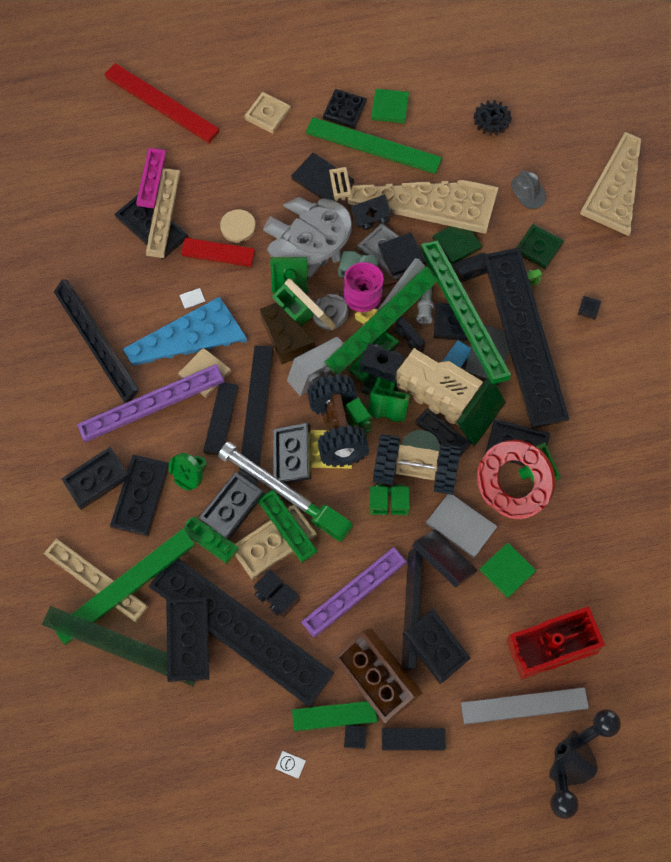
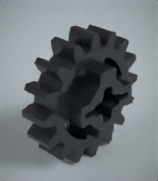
M487 100L486 105L480 103V107H476L473 118L474 125H478L477 130L483 129V134L489 132V136H491L495 132L497 136L499 131L504 133L505 128H509L512 118L510 116L511 111H507L508 106L503 107L502 102L496 104V100L493 103Z

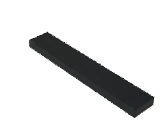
M415 548L408 552L404 631L419 620L422 555ZM403 636L401 666L408 672L416 668L417 653Z

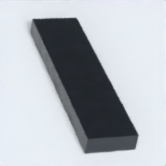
M225 382L219 384L203 450L206 454L218 455L226 444L239 388L237 384Z

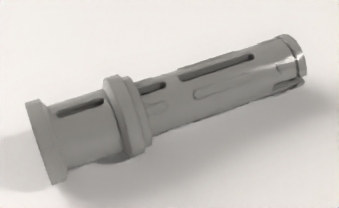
M433 286L421 296V300L417 304L419 315H417L416 321L420 324H430L433 321L431 316L432 309L434 308V304L431 301Z

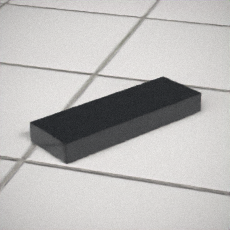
M429 408L415 421V424L421 429L432 433L440 444L460 446V457L471 446L470 441Z
M382 728V751L446 750L445 728Z

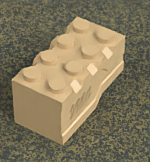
M415 348L397 370L396 387L400 392L412 394L414 396L413 399L417 403L428 404L432 412L444 414L445 419L449 423L457 425L458 418L483 384V381L450 361L438 363Z

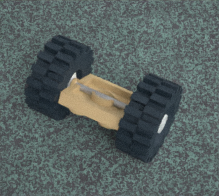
M381 434L373 482L393 485L396 471V474L430 480L435 479L433 492L453 495L461 447L441 443L439 454V451L400 445V437Z

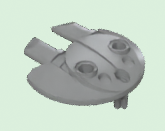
M298 197L283 204L285 208L300 215L299 219L297 218L292 225H286L272 216L268 218L263 230L276 238L267 248L271 257H307L308 265L319 263L329 257L332 258L333 263L341 262L342 255L340 249L350 237L352 221L349 212L340 203L324 198L320 199L318 204Z

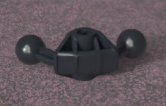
M608 709L600 710L595 714L592 726L581 733L573 730L565 740L556 746L554 752L555 759L549 771V776L555 781L556 792L550 800V807L557 817L568 819L577 813L579 807L578 799L574 793L569 791L568 786L584 784L596 775L598 769L597 762L588 742L599 735L602 737H613L619 732L621 721L614 711Z

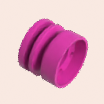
M361 262L348 268L344 277L343 296L349 308L358 312H368L377 308L380 304L384 278L377 266L372 263Z

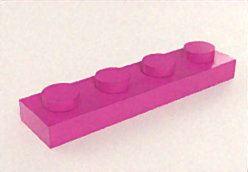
M148 148L137 197V206L155 208L166 150Z

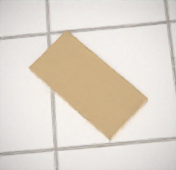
M293 504L287 508L310 541L317 537V533L296 505ZM271 520L235 543L239 548L235 557L251 580H254L293 553Z

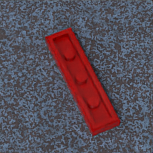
M185 238L181 255L252 267L255 249Z

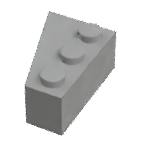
M338 336L294 359L287 382L300 397L307 392L310 384H314L313 381H319L320 377L324 376V378H327L328 375L333 374L324 361L343 344Z

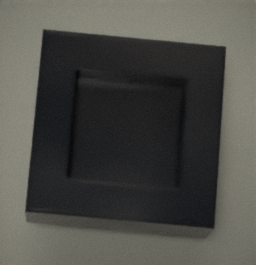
M583 296L577 315L595 320L601 301Z
M346 725L344 748L365 750L367 727Z

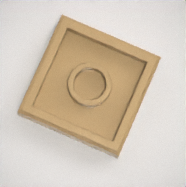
M262 92L244 118L246 121L274 134L292 109L290 105Z
M202 348L178 373V376L183 379L217 364L223 379H225L231 373V369L206 349ZM217 386L207 389L200 394L207 398Z

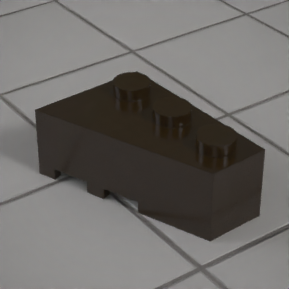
M277 302L260 309L261 320L281 364L293 361L302 354L316 348L315 341Z

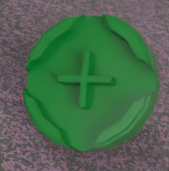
M178 453L170 459L169 472L170 475L173 474L175 478L173 480L180 488L189 491L201 485L207 462L201 456Z

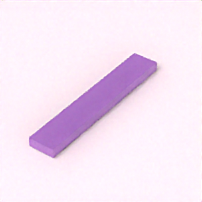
M393 547L302 620V625L313 638H316L407 564V561Z

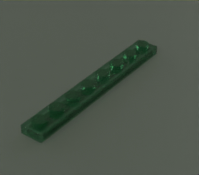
M49 607L41 624L42 626L167 676L166 652L55 607ZM186 681L182 683L194 687L196 681Z

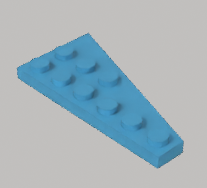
M218 297L123 348L132 366L154 362L160 358L167 357L168 359L173 358L174 355L196 353L202 348L210 350L216 346H229L231 343L240 341L241 343L247 342V338L222 299Z

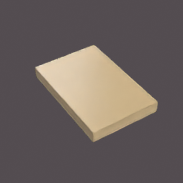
M291 279L284 283L331 330L336 327V324Z

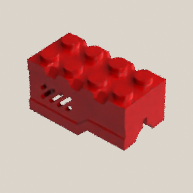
M589 606L512 633L506 640L521 680L571 664L580 659L597 655L606 646Z

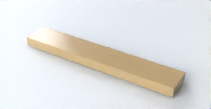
M162 169L146 256L160 258L165 256L180 170Z
M57 538L44 552L46 557L96 594L114 582V580ZM132 594L115 608L137 623L149 606Z

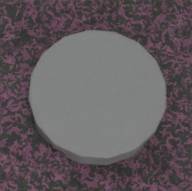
M328 294L326 297L319 298L315 302L336 324L334 329L339 328L347 320L349 309L342 297L336 294ZM316 315L313 316L314 321L319 327L331 330Z

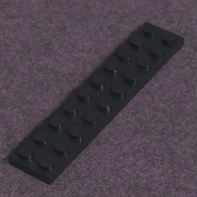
M520 248L484 254L483 260L530 426L534 429L567 422L569 415Z
M177 559L160 572L149 585L151 590L165 600L207 597L208 632L309 708L334 676L333 671L180 559Z

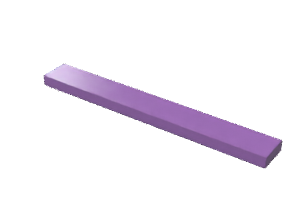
M217 364L85 420L77 424L83 441L88 442L225 381Z

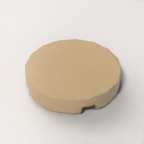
M238 209L227 212L220 222L222 235L228 241L234 243L247 241L255 233V219L252 214L245 210Z

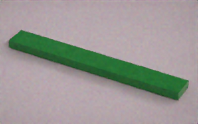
M312 117L306 130L308 135L433 174L437 173L442 161L440 156Z
M184 529L180 530L56 625L53 630L62 643L67 645L195 546L194 542Z

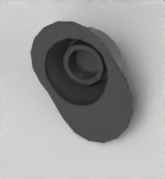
M522 170L511 181V188L523 206L529 209H537L543 206L546 201V194L535 173Z

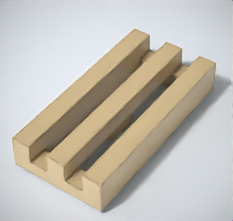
M347 167L329 170L335 201H338L339 198L345 200V197L352 199ZM340 172H344L347 192H344ZM334 173H337L338 183L340 188V193L338 194L335 185Z

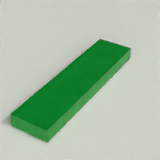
M271 490L265 494L258 504L301 564L316 555L318 550L276 492Z
M368 701L292 709L294 732L377 723L376 711Z

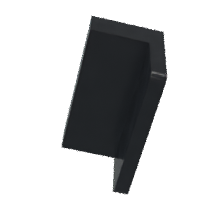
M484 252L452 264V268L461 283L487 274L483 260Z

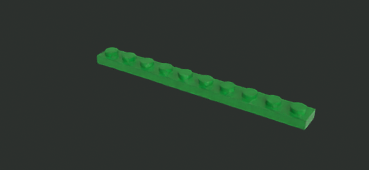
M438 240L421 244L420 250L438 279L439 286L491 383L496 384L510 380L511 374Z

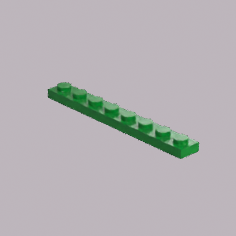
M427 266L424 267L324 361L335 375L340 374L367 348L368 343L372 344L438 281Z

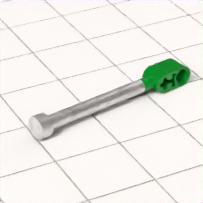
M228 441L220 450L218 458L226 463L229 461L233 462L313 517L312 523L337 541L342 542L352 529L353 524L344 516L327 505H322L321 508L237 452V446Z

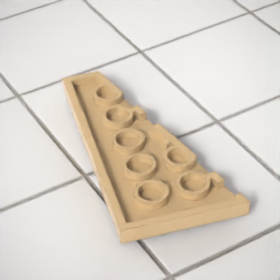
M625 132L580 214L629 236L631 233L641 138Z

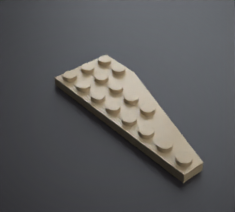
M458 180L457 183L441 181L439 184H430V182L402 183L399 186L386 184V186L379 187L374 185L352 186V199L348 198V204L356 205L385 194L393 214L486 234L499 187L466 180Z

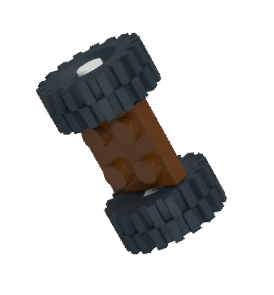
M331 374L327 378L323 376L320 377L319 381H313L314 384H310L307 389L310 408L317 415L321 413L323 421L327 424L328 428L317 441L322 463H326L327 466L332 465V467L337 465L344 467V465L348 464L350 466L354 462L358 463L360 459H365V456L369 454L366 433L357 426L353 428L347 426L344 413L345 405L357 399L354 381L351 377L347 378V375L340 377V374L335 376Z

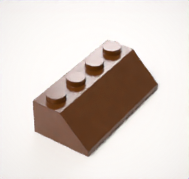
M372 628L362 630L334 656L384 723L391 720L423 694Z

